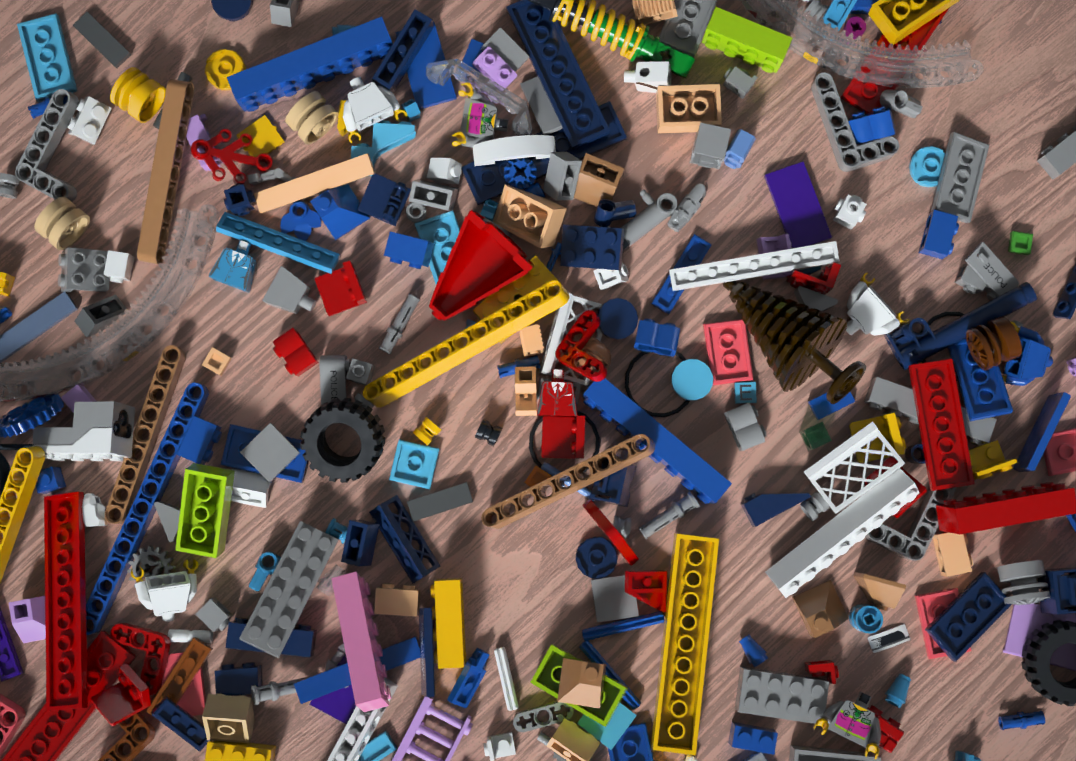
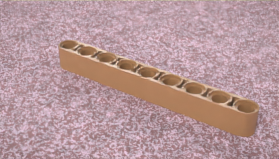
M170 79L166 87L137 250L139 261L159 265L165 257L194 96V85L192 82Z
M174 345L165 347L159 359L133 432L132 458H124L105 510V519L109 523H124L140 489L186 359L185 352ZM173 351H177V359L171 361L170 354ZM170 370L171 377L165 381L163 374L165 371ZM159 390H163L164 396L161 400H157L156 393ZM155 409L157 416L154 420H151L149 413ZM145 429H148L150 435L148 439L144 440L142 433ZM138 449H141L143 453L141 459L137 460L135 458V452ZM134 469L135 477L132 480H130L128 478V472L129 470ZM123 489L128 491V497L125 500L121 498ZM116 509L121 511V517L118 520L114 518V511Z
M644 434L635 435L486 509L482 513V522L485 526L494 529H500L650 456L655 450V442ZM647 440V447L644 450H640V443ZM627 449L628 456L622 460L620 457L621 452ZM605 459H608L609 465L607 468L603 469L602 462ZM586 468H589L590 474L587 478H584L583 472ZM568 477H570L571 484L570 486L565 487L564 482ZM551 486L552 494L547 497L546 490ZM530 496H533L534 501L529 506L527 503L528 498ZM512 505H515V512L510 515L509 509ZM496 514L497 520L492 524L491 517Z

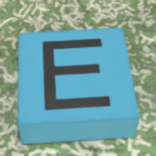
M756 382L734 383L735 404L757 403Z

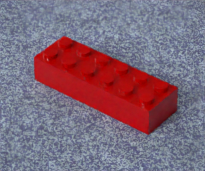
M1053 482L1040 483L1041 487H1034V485L1022 486L1019 491L1005 489L1002 490V494L988 492L983 493V497L976 498V496H965L963 501H957L956 499L944 500V504L936 505L939 531L960 535L1076 514L1075 488L1065 487V483L1054 484Z

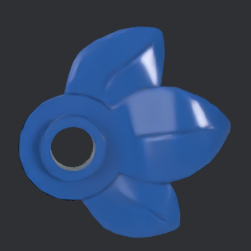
M296 201L290 206L289 213L282 217L280 229L284 234L294 231L298 239L306 241L311 235L312 228L321 227V218L317 212L310 210L307 203ZM302 208L304 210L303 214L297 215V210Z

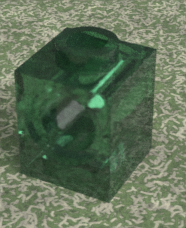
M823 422L799 432L808 451L832 441Z

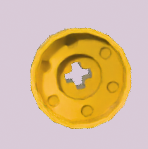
M131 67L121 74L115 82L110 94V101L114 105L119 106L123 111H128V114L140 123H146L161 108L165 99L166 88L154 79H149L147 74L142 73L138 68Z

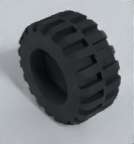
M339 398L333 399L329 403L322 404L306 420L305 428L301 431L300 437L303 440L300 443V447L302 450H305L303 454L305 461L309 460L311 462L309 467L312 470L317 469L320 477L324 478L326 475L329 477V481L336 482L337 479H340L341 483H346L350 479L353 481L358 480L362 475L365 476L370 472L382 455L385 444V437L382 435L385 432L383 425L379 426L378 422L381 420L379 416L371 414L372 408L369 406L367 408L362 407L363 402L356 400L353 403L351 398H344L342 401ZM333 423H343L352 427L358 433L361 440L360 452L352 457L340 456L333 452L325 438L327 427Z
M1056 620L1053 621V624L1045 623L1041 625V630L1035 629L1032 632V635H1034L1032 640L1027 638L1025 642L1028 648L1027 651L1022 650V656L1025 658V661L1021 662L1022 669L1027 672L1024 675L1027 681L1031 682V687L1042 696L1060 705L1075 706L1076 677L1068 682H1059L1054 679L1050 672V659L1053 652L1061 645L1066 643L1076 645V623L1067 620L1065 622Z

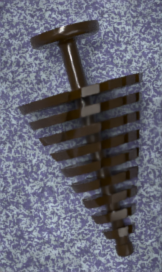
M736 281L723 283V287L731 291L729 297L732 303H736L735 307L738 313H742V320L745 325L748 324V330L754 336L757 346H760L764 357L766 358L767 356L766 361L769 367L773 369V374L779 380V384L784 392L796 389L797 386L799 387L807 380L808 376L810 378L820 368L834 380L827 392L826 398L828 402L835 404L843 399L862 378L866 371V365L863 362L856 361L842 371L828 359L844 336L847 329L846 320L839 317L835 318L829 313H822L816 308L809 309L808 305L798 304V302L791 299L786 300L781 295H773L771 297L773 292L762 291L761 293L760 288L753 286L749 288L750 285L745 282L738 284Z

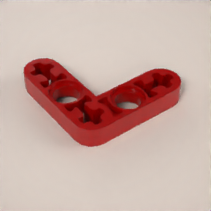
M587 310L580 315L559 344L555 355L563 365L592 381L599 382L607 376L608 370L600 360L582 351L600 325L598 315L592 310ZM576 334H582V338L579 341H573ZM585 358L586 362L584 365L576 366L579 359ZM591 366H592V367H593L594 369H596V370H599V369H600V371H599V372H593L590 368H591Z
M591 499L587 500L582 505L583 508L608 536L629 565H634L639 561V558Z
M129 623L114 625L111 629V637L115 642L146 651L140 679L146 685L147 682L153 685L152 689L147 685L150 695L157 693L163 681L171 645L170 638L164 633ZM122 629V632L127 633V634L131 633V634H130V636H129V635L122 636V634L119 633V630ZM139 632L145 637L143 644L137 641V634ZM157 640H160V643L163 644L162 647L156 644ZM152 659H156L159 663L157 670L151 667Z

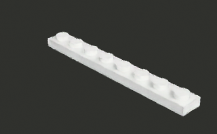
M833 241L669 270L672 290L677 291L829 265L833 262L839 263L840 260L837 243Z

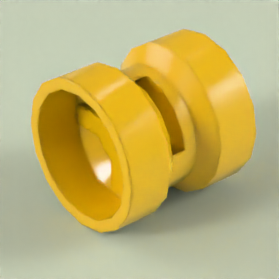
M425 417L422 420V425L416 427L412 433L428 446L432 442V437L438 435L441 429Z

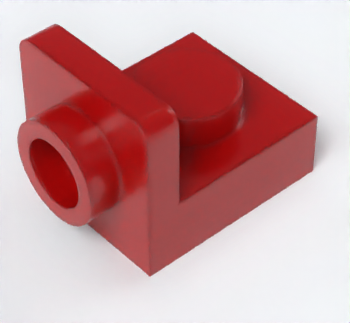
M831 660L804 662L806 672L812 673L814 677L824 676L825 672H827L829 683L836 684L839 672L834 662Z

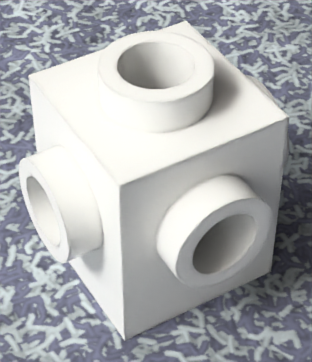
M848 194L844 199L840 198L835 207L837 213L833 221L851 230L856 226L857 222L861 223L866 214L864 208L867 204L862 202L863 200L860 197Z

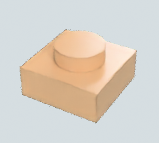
M212 347L202 366L222 376L232 358Z

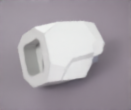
M93 493L84 495L82 504L85 527L108 526V521L105 519L106 507L101 503L100 497Z

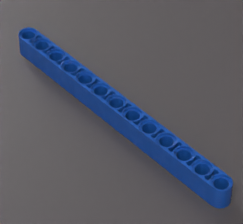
M194 382L186 387L86 604V635L98 633L102 629L128 573L127 570L130 569L131 565L128 562L134 560L133 554L137 553L156 512L154 503L161 501L181 456L177 455V452L194 416L199 417L209 396V390L200 383ZM200 387L201 395L195 398L193 392L196 388ZM191 406L193 412L191 416L186 417L185 409ZM181 425L184 428V432L181 436H177L176 428ZM173 445L175 452L170 456L167 453V448ZM164 464L166 471L161 475L158 472V467ZM152 483H155L157 486V491L154 494H151L149 491ZM144 502L148 505L146 513H142L140 509ZM135 521L139 524V530L136 533L132 531V524ZM125 541L130 544L128 552L123 550V543ZM115 561H119L121 564V569L118 572L114 569ZM107 580H109L112 583V589L110 591L106 590L105 588V582ZM97 600L103 603L101 611L96 608ZM89 619L92 620L94 623V627L92 630L88 629L87 627V621Z

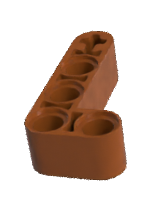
M140 712L133 715V720L129 724L125 720L118 723L126 734L98 761H109L110 759L113 761H132L155 738L154 727ZM142 728L147 730V736L144 739L139 737V732ZM128 743L131 746L129 754L125 755L123 747Z

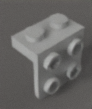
M70 247L63 250L58 258V264L61 266L58 286H61V292L70 293L73 290L108 291L109 277L104 275L108 251Z

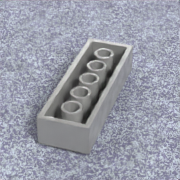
M302 521L299 522L240 636L241 641L272 656L280 657L339 539Z

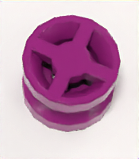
M858 16L850 18L843 28L844 37L851 42L859 40L866 30L865 21Z

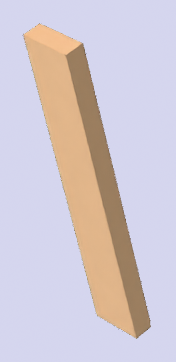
M367 153L254 193V197L260 213H265L376 173L370 156Z

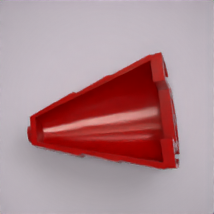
M471 210L465 217L455 245L451 249L444 272H441L430 301L429 307L433 310L431 313L438 320H448L477 305L478 301L496 293L502 287L528 274L534 267L530 259L528 261L525 259L527 257L526 253L492 222L484 221V216L476 211Z

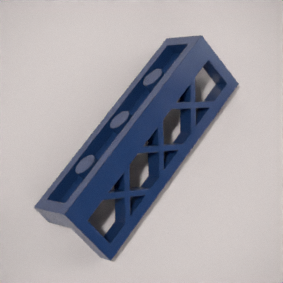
M397 495L379 504L369 512L375 523L380 524L379 529L412 584L441 567ZM389 504H395L398 509L397 514L391 512L388 507ZM401 522L407 524L409 527L408 532L402 530L400 527ZM412 540L418 542L420 545L419 550L413 548L411 545ZM423 558L428 559L432 565L428 570L422 563Z

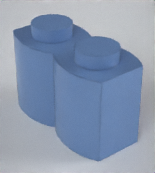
M742 129L737 130L726 151L725 165L732 169L741 168L756 140L755 136Z

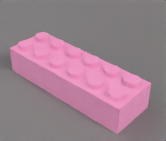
M357 572L333 577L331 579L355 705L363 712L389 706L388 699H391V692L389 686H386L384 678L387 677L385 665H382L380 661L383 652L381 645L376 640L379 632L377 624L373 623L372 616L375 614L373 604L369 603L368 595H371L368 582L365 583L364 577H360Z

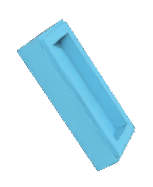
M387 730L367 743L358 761H380L397 749Z

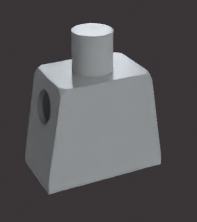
M282 266L262 300L270 306L294 314H298L301 307L312 311L317 302L308 296L311 289Z

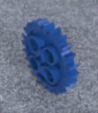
M52 394L38 397L9 411L7 415L0 419V437H12L15 434L17 436L50 420L52 416L57 415V412H60L61 408L64 407V402L60 395Z

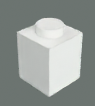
M430 158L427 178L439 184H459L462 164L451 158Z
M108 250L104 275L109 277L111 282L123 283V280L130 281L135 257L129 253Z

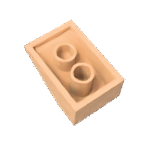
M505 185L493 223L539 248L554 247L567 208L549 199L510 185Z

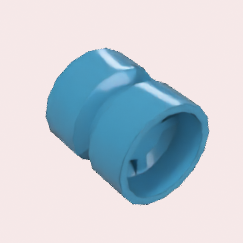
M858 604L851 609L849 621L856 630L871 634L880 630L883 625V616L880 610L874 606Z

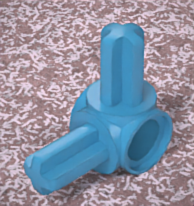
M270 551L263 553L255 565L257 570L249 583V587L255 591H260L267 576L273 574L281 557ZM267 555L274 558V565L265 567L262 563L263 557Z

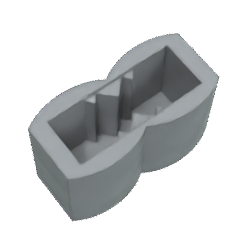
M747 403L724 413L739 451H744L765 442L764 437L767 434L763 425H759L756 418L759 415L754 405L751 406L750 403Z

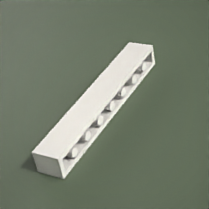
M899 468L854 501L765 571V573L785 598L794 594L799 587L811 581L822 569L829 567L832 561L845 554L855 543L862 541L869 532L880 527L888 517L895 515L906 503L913 501L920 493L916 484Z

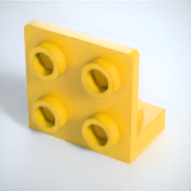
M998 440L969 449L974 480L993 476L992 472L1012 469V464L1018 463L1016 458L1005 460Z

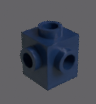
M244 184L233 185L229 189L224 190L226 196L224 198L225 206L233 214L243 216L249 214L250 210L255 209L253 202H256L254 193Z

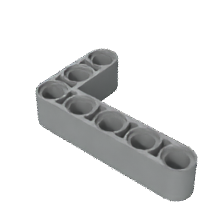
M826 72L816 76L811 85V90L838 167L844 172H850L890 159L899 150L898 140L895 137L889 136L857 146L833 77ZM818 81H823L827 87H820ZM824 100H830L833 103V107L827 106ZM831 119H837L840 126L833 125ZM838 138H844L846 145H841L838 142ZM884 144L889 145L892 149V152L886 151L884 149ZM864 151H870L872 158L866 157ZM845 157L852 158L853 164L846 163Z
M58 89L52 95L16 167L15 175L20 181L53 199L62 197V190L66 188L67 193L64 197L73 202L77 197L75 187L45 171L79 103L78 97L74 93ZM68 96V102L63 104L64 97ZM58 114V115H59V119H58V121L55 123V122H54V117H55V115ZM49 132V139L45 141V135ZM37 151H40V157L36 159L35 155ZM30 169L31 175L27 178L26 173ZM48 178L49 183L48 186L45 187L44 181Z
M957 487L942 489L944 496L941 500L936 497L937 490L930 491L929 488L907 536L882 524L878 527L879 534L877 537L874 538L871 532H869L865 538L907 560L917 561L922 559L939 526L936 505L944 504V500L951 499ZM930 507L935 512L932 519L927 516V510ZM921 526L926 531L925 536L922 538L918 535V529ZM893 535L898 539L895 547L890 545V538ZM912 545L917 550L913 557L909 554V548Z

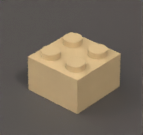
M208 694L202 715L207 740L250 744L255 724L252 699L242 695Z

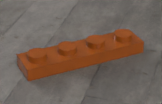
M194 637L146 712L152 715L151 711L165 696L178 704L213 648Z

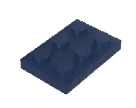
M563 225L560 266L621 270L624 229Z

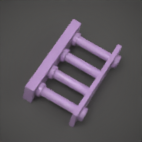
M424 697L392 761H403L405 753L409 755L412 753L426 761H450L463 734L468 735L473 726L470 723L472 716L468 715L464 722L435 707V704L432 703L434 697ZM425 714L429 716L432 714L460 729L456 740L453 741L425 726L426 723L422 722ZM421 733L450 748L446 759L443 760L416 746L415 742L412 741L415 734L420 735Z

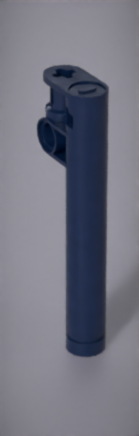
M1025 282L1019 285V287H1015L933 332L924 319L915 318L900 326L899 330L890 335L884 334V337L903 370L909 368V365L917 364L966 338L967 330L976 328L978 325L986 326L988 321L999 316L1006 317L1027 306V304L1036 301L1037 296L1032 286ZM913 323H919L922 326L921 333H915L912 330Z

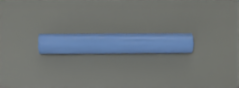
M545 461L541 466L542 470L552 476L561 472ZM568 477L564 483L570 486L571 478ZM587 487L577 491L591 499L589 496L592 494V491Z

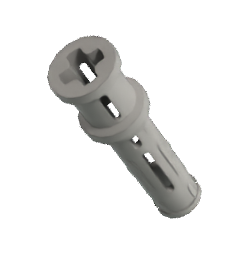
M689 491L685 497L677 502H672L670 508L639 527V529L647 539L677 518H684L686 513L695 507L699 508L700 505Z
M309 677L282 683L271 681L268 685L259 687L253 685L251 686L253 703L258 705L259 702L272 699V701H276L279 699V696L297 693L294 683Z

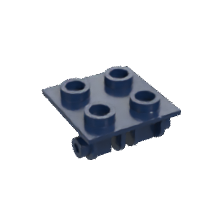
M373 174L357 210L392 226H396L411 189L402 182L396 183L378 174Z

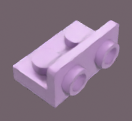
M489 46L472 64L500 93L517 77V74Z

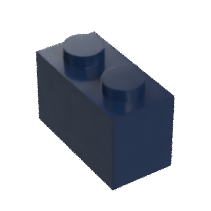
M349 520L341 562L359 567L371 566L380 524L364 520Z
M255 662L242 663V667H234V664H223L221 668L215 670L216 694H224L226 696L251 694V686H263L262 665L255 666Z

